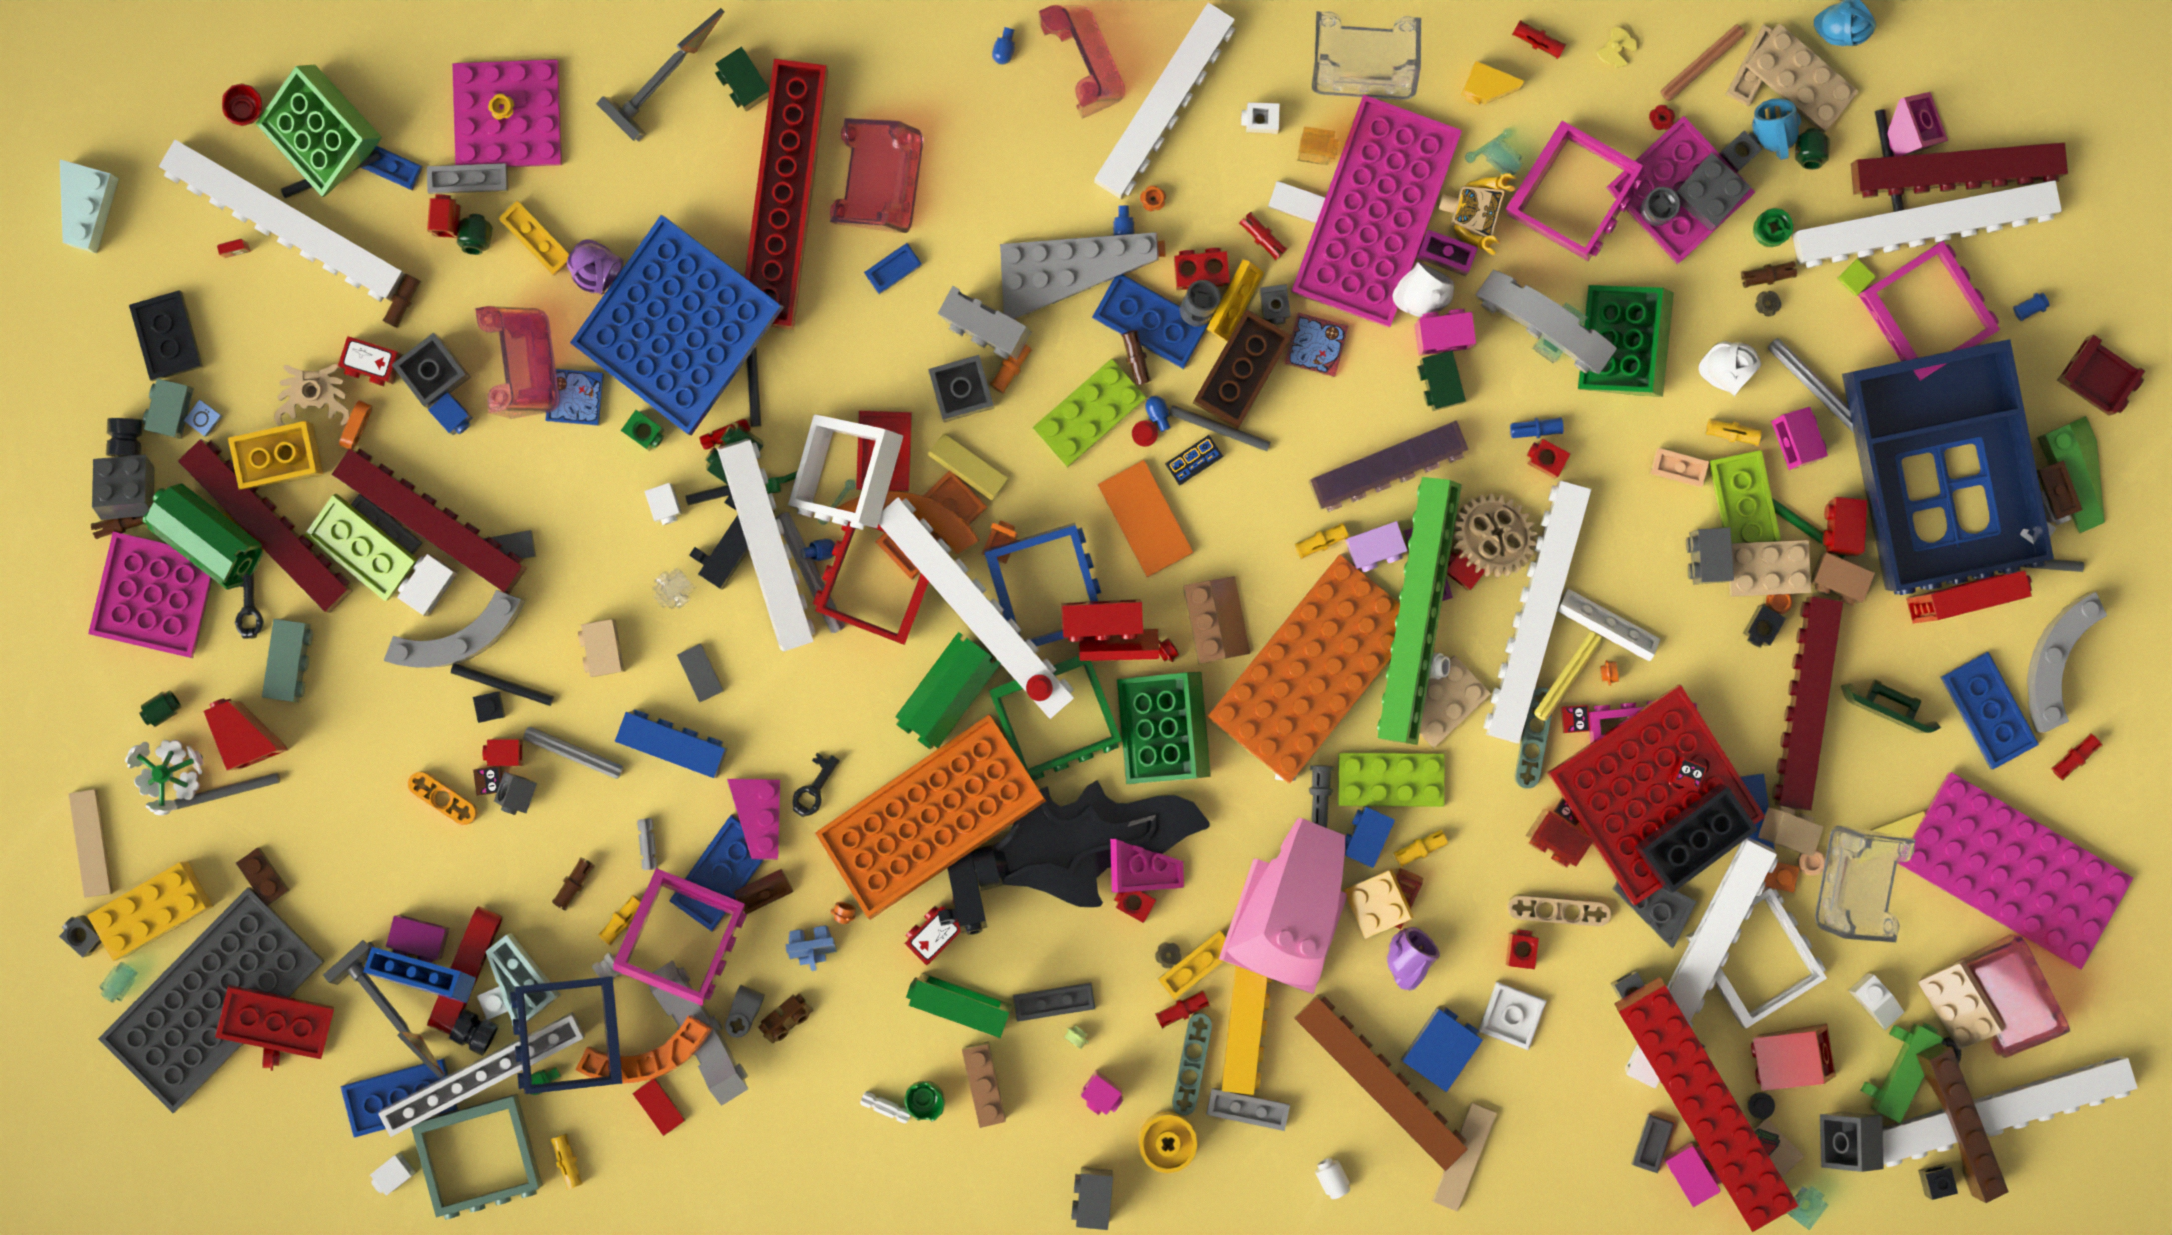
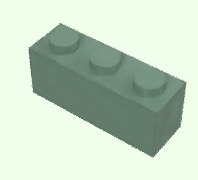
M273 619L262 692L263 698L299 702L300 697L304 696L305 682H302L303 672L307 671L309 666V656L306 655L307 646L311 645L313 640V630L310 629L311 624Z

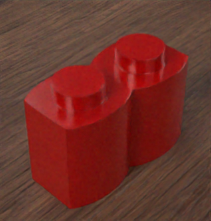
M435 194V198L429 199L427 231L436 237L457 238L461 205L456 204V200L451 199L450 195Z

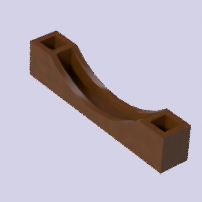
M1938 1043L1917 1053L1916 1056L1924 1076L1938 1097L1955 1133L1962 1157L1963 1174L1971 1195L1984 1203H1988L2008 1193L2007 1185L1953 1049Z

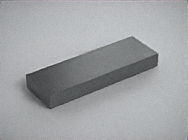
M361 494L351 503L356 510L412 555L422 545V541Z
M1091 982L1013 995L1017 1022L1095 1009Z

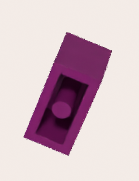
M1427 230L1416 259L1466 276L1470 271L1478 247Z
M395 915L386 947L392 948L393 953L404 956L412 953L418 955V960L433 963L434 959H442L450 928L403 915Z

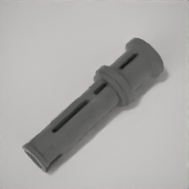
M1310 765V770H1312V787L1309 788L1310 795H1313L1311 820L1313 823L1327 828L1328 796H1331V793H1333V789L1330 788V778L1334 766Z

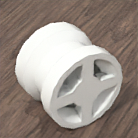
M610 952L604 955V960L592 965V968L599 977L613 976L615 978L622 975V973L613 970L615 957Z

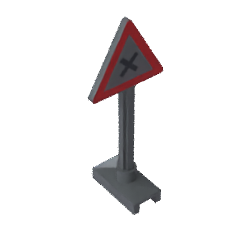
M722 8L717 10L678 43L677 47L680 50L674 53L630 101L627 100L622 107L610 97L602 96L596 103L633 141L636 139L640 142L646 135L633 120V117L639 112V108L683 62L687 53L695 54L725 11Z
M362 940L325 972L323 976L329 983L336 985L348 975L355 982L358 981L393 1026L400 1032L397 1036L441 1079L445 1075L421 1035L414 1034L409 1030L404 1019L367 973L363 972L365 967L362 963L368 959L371 947L375 946L372 942L366 943L365 940Z

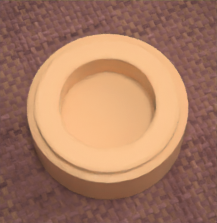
M1818 850L1815 851L1814 857L1802 853L1798 857V867L1804 874L1818 875L1825 868V857Z

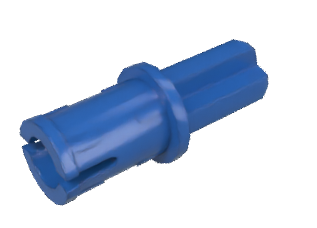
M1561 417L1545 420L1534 418V421L1510 424V435L1512 438L1536 436L1539 439L1542 435L1563 434L1564 431Z

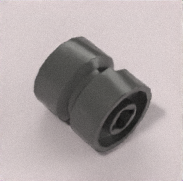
M1657 187L1641 202L1640 212L1642 218L1653 226H1662L1668 223L1679 211V197L1671 188Z
M1198 280L1189 286L1179 308L1180 315L1187 324L1201 327L1211 320L1221 299L1217 286L1207 280Z

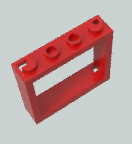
M848 522L847 526L842 525L841 528L842 531H845L843 540H837L831 555L836 556L833 566L827 565L822 580L827 581L823 591L818 589L813 604L817 606L815 611L905 645L929 583L922 573L919 576L898 634L826 606L856 529L850 527L851 522ZM879 524L877 528H874L876 530L886 533Z
M2024 570L1996 575L1906 598L1912 623L1937 621L2032 597V579L2029 575H2026Z

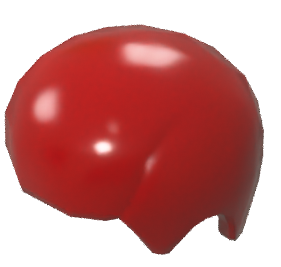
M243 83L232 85L222 96L224 116L235 125L246 126L253 124L260 117L262 111L260 94L250 85Z

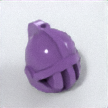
M590 239L580 241L567 259V268L571 272L572 279L577 286L586 292L599 293L601 295L611 286L624 265V260L621 257L612 253L604 245Z
M1415 927L1404 928L1394 935L1389 944V953L1387 955L1388 968L1393 974L1397 985L1401 989L1411 991L1423 981L1428 969L1440 957V952L1433 940L1422 930Z

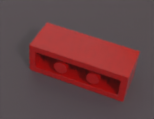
M1141 599L1061 603L1062 634L1064 638L1068 637V640L1071 642L1084 641L1086 636H1095V640H1110L1111 635H1121L1122 639H1135L1137 634H1143Z

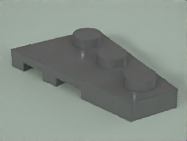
M1617 880L1612 888L1670 948H1674L1697 901L1677 891L1671 893L1662 887L1637 905H1633Z

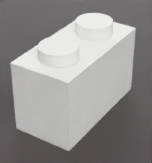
M427 554L425 557L421 556L413 567L415 570L414 574L410 579L406 578L398 589L401 593L397 597L423 616H429L458 574L434 556Z

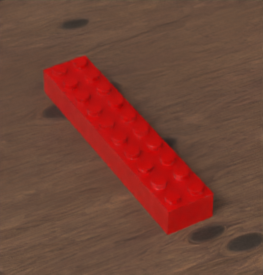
M774 59L745 278L784 307L770 327L794 330L829 71L826 65Z
M1658 977L1614 1003L1751 1231L1758 1230L1798 1207L1799 1205L1662 978Z

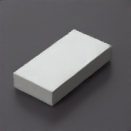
M1277 181L1268 207L1316 224L1325 197Z

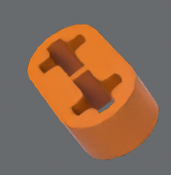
M361 400L356 403L341 435L339 446L348 450L349 448L352 450L356 448L371 415L372 405Z

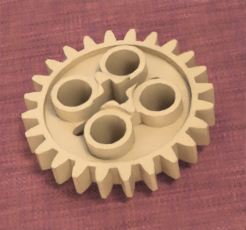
M1490 494L1486 499L1483 495H1480L1476 500L1472 498L1467 505L1465 504L1460 509L1461 513L1459 512L1456 515V521L1458 522L1455 523L1454 530L1458 532H1455L1453 535V539L1459 540L1454 548L1463 550L1459 558L1467 557L1469 559L1466 564L1467 567L1474 563L1476 565V573L1481 569H1485L1486 577L1493 571L1495 577L1499 578L1502 573L1506 577L1512 571L1517 573L1521 566L1524 567L1529 562L1528 559L1534 555L1532 549L1537 545L1532 539L1537 533L1529 531L1534 522H1526L1529 513H1520L1522 505L1514 508L1513 499L1505 503L1503 495H1500L1495 500L1494 495ZM1497 517L1502 518L1505 524L1499 522ZM1474 523L1478 524L1482 528V531L1478 530L1474 526ZM1507 541H1510L1514 545V548H1511L1507 544ZM1483 547L1488 548L1491 552V555L1487 554L1484 551Z

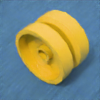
M1172 1111L1158 1112L1149 1117L1141 1127L1138 1138L1140 1153L1146 1164L1154 1170L1163 1173L1179 1172L1187 1167L1195 1157L1198 1145L1195 1130L1189 1120ZM1167 1137L1169 1139L1171 1137L1173 1139L1172 1144L1169 1146L1164 1145L1163 1138Z

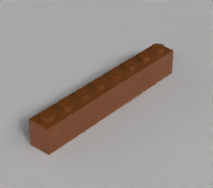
M1316 995L1294 1019L1446 1172L1468 1150L1464 1145L1467 1140L1456 1129L1451 1132L1445 1126L1448 1120L1438 1110L1432 1113L1426 1107L1429 1101L1419 1091L1413 1094L1407 1086L1410 1082L1400 1072L1395 1075L1389 1069L1392 1064L1381 1053L1376 1056L1370 1050L1373 1045L1362 1034L1357 1037L1351 1031L1354 1025L1344 1015L1338 1018L1332 1012L1335 1006L1325 996L1320 999Z

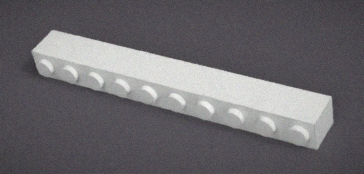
M177 140L173 141L159 165L160 168L166 171L165 177L177 184L181 179L189 184L186 189L198 196L205 193L211 197L209 202L222 210L225 206L234 210L232 216L244 223L248 219L255 222L256 226L254 228L267 236H269L270 232L279 236L277 242L289 249L293 245L302 250L299 255L311 262H314L315 259L324 263L322 268L335 276L338 271L347 276L345 279L347 283L358 289L361 285L370 289L368 295L382 302L383 298L391 302L392 295L396 294L405 277V273Z
M2050 181L1799 230L1792 234L1798 265L1806 264L1807 268L1823 265V260L1832 259L1833 263L1848 260V256L1858 254V258L1874 255V250L1883 249L1884 253L1900 250V245L1909 244L1910 248L1926 245L1925 240L1935 239V243L1951 240V235L1961 234V238L1977 235V230L1986 229L1987 233L2003 230L2002 225L2012 224L2013 228L2028 225V220L2038 219V223L2054 220V215L2062 212L2056 181Z
M1559 481L1557 486L1552 485L1548 497V500L1552 501L1549 511L1545 510L1541 526L1545 527L1542 537L1538 536L1536 539L1537 545L1534 547V551L1538 553L1535 562L1531 561L1528 567L1527 576L1530 577L1528 587L1524 586L1519 600L1523 602L1521 612H1516L1512 627H1515L1516 630L1514 637H1509L1505 652L1509 653L1506 663H1501L1498 678H1502L1499 689L1494 688L1491 697V703L1494 704L1492 714L1487 713L1483 728L1487 729L1486 735L1513 743L1520 742L1591 489L1564 481Z
M899 497L896 498L882 511L878 524L1025 691L1028 680L1034 675H1045L1051 680L1053 690L1050 697L1044 701H1035L1051 719L1074 699L1071 694L1074 689L1064 678L1061 681L1058 680L1053 674L1056 668L1047 658L1042 661L1037 656L1036 652L1039 649L1029 638L1026 641L1022 639L1018 634L1021 628L1012 618L1007 621L1001 615L1004 609L994 598L991 601L987 599L983 594L986 588L979 580L975 578L972 581L965 574L969 570L959 558L956 561L948 554L951 549L943 539L940 538L937 541L930 534L934 529L924 518L920 521L913 514L916 509L907 498L903 501Z
M1750 837L1741 842L1667 985L1669 992L1691 1028L1693 1022L1690 1021L1694 1013L1698 1014L1704 1005L1705 999H1703L1706 990H1711L1716 982L1717 976L1715 973L1718 967H1723L1728 959L1729 952L1727 950L1731 942L1735 944L1741 934L1739 927L1743 919L1748 920L1754 906L1751 904L1755 896L1759 897L1765 888L1766 882H1764L1767 873H1772L1778 862V859L1775 858L1777 854L1774 849ZM1637 1043L1625 1067L1626 1074L1656 1089L1661 1081Z
M2120 1055L1973 1099L1986 1134L1988 1136H1996L2004 1133V1128L2011 1126L2014 1129L2023 1128L2029 1125L2028 1121L2037 1118L2039 1121H2046L2054 1118V1113L2064 1111V1114L2073 1113L2080 1110L2079 1106L2088 1103L2089 1106L2105 1103L2104 1098L2114 1096L2116 1099L2129 1096L2131 1090L2138 1088L2129 1059ZM1944 1109L1901 1121V1123L1896 1122L1883 1126V1163L1887 1167L1896 1166L1902 1163V1159L1912 1156V1159H1919L1927 1156V1151L1937 1149L1938 1152L1952 1149V1144L1957 1143V1139Z

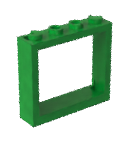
M1079 656L1053 665L1056 668L1053 674L1058 676L1084 665L1111 737L1029 769L1001 700V697L1023 688L1014 680L989 690L1009 744L1033 781L1045 777L1043 771L1053 768L1054 772H1058L1070 767L1068 762L1078 758L1079 763L1094 758L1092 752L1103 749V752L1107 753L1119 748L1117 743L1121 742L1122 739L1091 661H1081Z
M924 973L919 978L915 977L912 980L906 998L910 999L908 1006L1001 1038L1012 1005Z

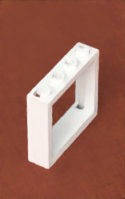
M814 414L788 505L798 508L797 514L811 518L813 513H815L814 518L830 522L832 517V522L847 526L848 522H851L850 527L863 530L864 525L877 528L903 435L882 428ZM833 432L876 441L856 513L813 503Z
M1765 887L1759 897L1755 896L1751 905L1754 906L1765 899L1809 970L1810 975L1748 1013L1719 966L1715 973L1717 976L1715 985L1743 1028H1748L1827 979L1823 973L1826 971L1823 962L1819 957L1814 958L1809 950L1812 948L1810 941L1804 934L1800 936L1795 928L1798 925L1795 917L1791 912L1786 913L1781 905L1784 903L1782 896L1778 894L1776 889L1772 890L1770 887ZM1693 931V932L1690 933L1689 935L1685 936V937L1687 938V940L1689 941V943H1690V941H1691V939H1692V937H1693L1695 931Z

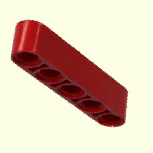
M480 906L476 908L450 967V969L461 971L476 978L472 991L487 958L485 951L492 946L503 920V916ZM438 995L427 1026L450 1035L467 1003Z

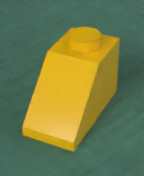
M1475 61L1461 95L1466 97L1465 100L1474 105H1480V103L1487 104L1519 91L1524 80Z

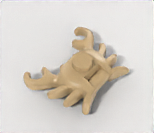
M333 364L319 371H303L285 365L284 370L295 375V377L286 378L279 382L282 386L291 385V387L278 395L277 399L279 401L284 400L287 396H290V398L275 412L274 419L278 426L285 425L281 419L284 413H288L292 419H296L295 407L297 404L303 409L307 407L321 409L328 403V417L334 418L335 413L342 412L343 419L340 421V425L345 426L350 417V412L334 398V395L336 394L341 399H345L346 394L332 386L333 384L341 385L344 381L328 376L338 369V365Z

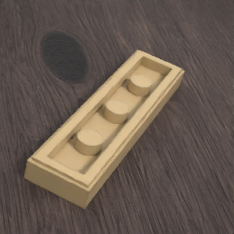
M97 789L68 793L84 898L112 894Z
M1471 1102L1459 1132L1467 1140L1464 1145L1468 1150L1446 1172H1443L1432 1199L1433 1202L1458 1212L1496 1117V1112Z

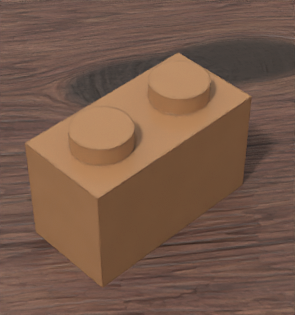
M1826 552L1822 553L1811 576V584L1815 585L1814 590L1825 595H1829L1832 592L1840 596L1839 601L1853 606L1854 603H1862L1875 573Z

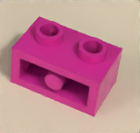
M1811 407L1783 414L1771 421L1789 470L1815 463L1828 456L1826 444L1821 438L1817 427V419L1812 413Z
M1095 1070L1081 1090V1097L1087 1101L1086 1106L1097 1115L1101 1112L1107 1115L1110 1110L1115 1112L1123 1101L1121 1096L1122 1088L1097 1070Z
M1690 1142L1664 1157L1666 1164L1693 1208L1721 1192L1718 1185L1722 1182L1715 1170L1709 1171L1704 1163L1708 1159L1700 1146L1695 1148L1694 1144Z

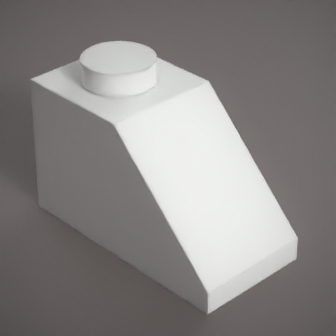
M1867 973L1848 990L1884 1030L1904 1013L1892 993L1873 974Z

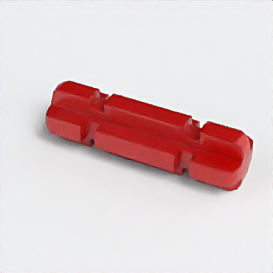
M746 419L735 422L751 431ZM731 423L712 431L713 434L707 433L700 436L699 440L703 449L707 450L715 447L714 444L716 443L718 445L723 442L721 437L729 426L733 428L735 425Z

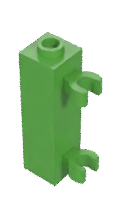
M1923 1023L1922 1026L1913 1024L1910 1032L1893 1025L1889 1035L1903 1041L1904 1044L1881 1089L1864 1082L1860 1091L1875 1098L1871 1109L1901 1123L1924 1078V1073L1916 1054L1938 1043H1942L1944 1038L1937 1035L1938 1029Z

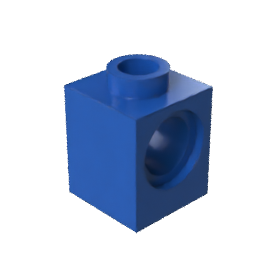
M448 392L428 409L446 431L452 435L456 433L460 435L466 431L471 425L469 421L473 418L454 396Z

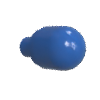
M1004 27L1002 38L998 37L994 43L992 57L998 64H1007L1013 57L1015 42L1012 41L1014 29Z
M1128 205L1118 206V217H1115V221H1113L1114 236L1134 234L1133 217H1129Z
M1151 396L1145 404L1150 420L1153 423L1157 422L1161 432L1169 430L1170 425L1167 417L1170 415L1165 400L1160 396Z
M827 538L815 540L810 543L809 547L801 548L800 553L803 559L810 557L817 561L831 559L834 556L831 554L835 543Z

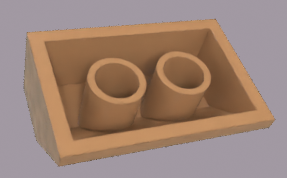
M1235 576L1184 585L1183 589L1198 663L1202 664L1250 654Z

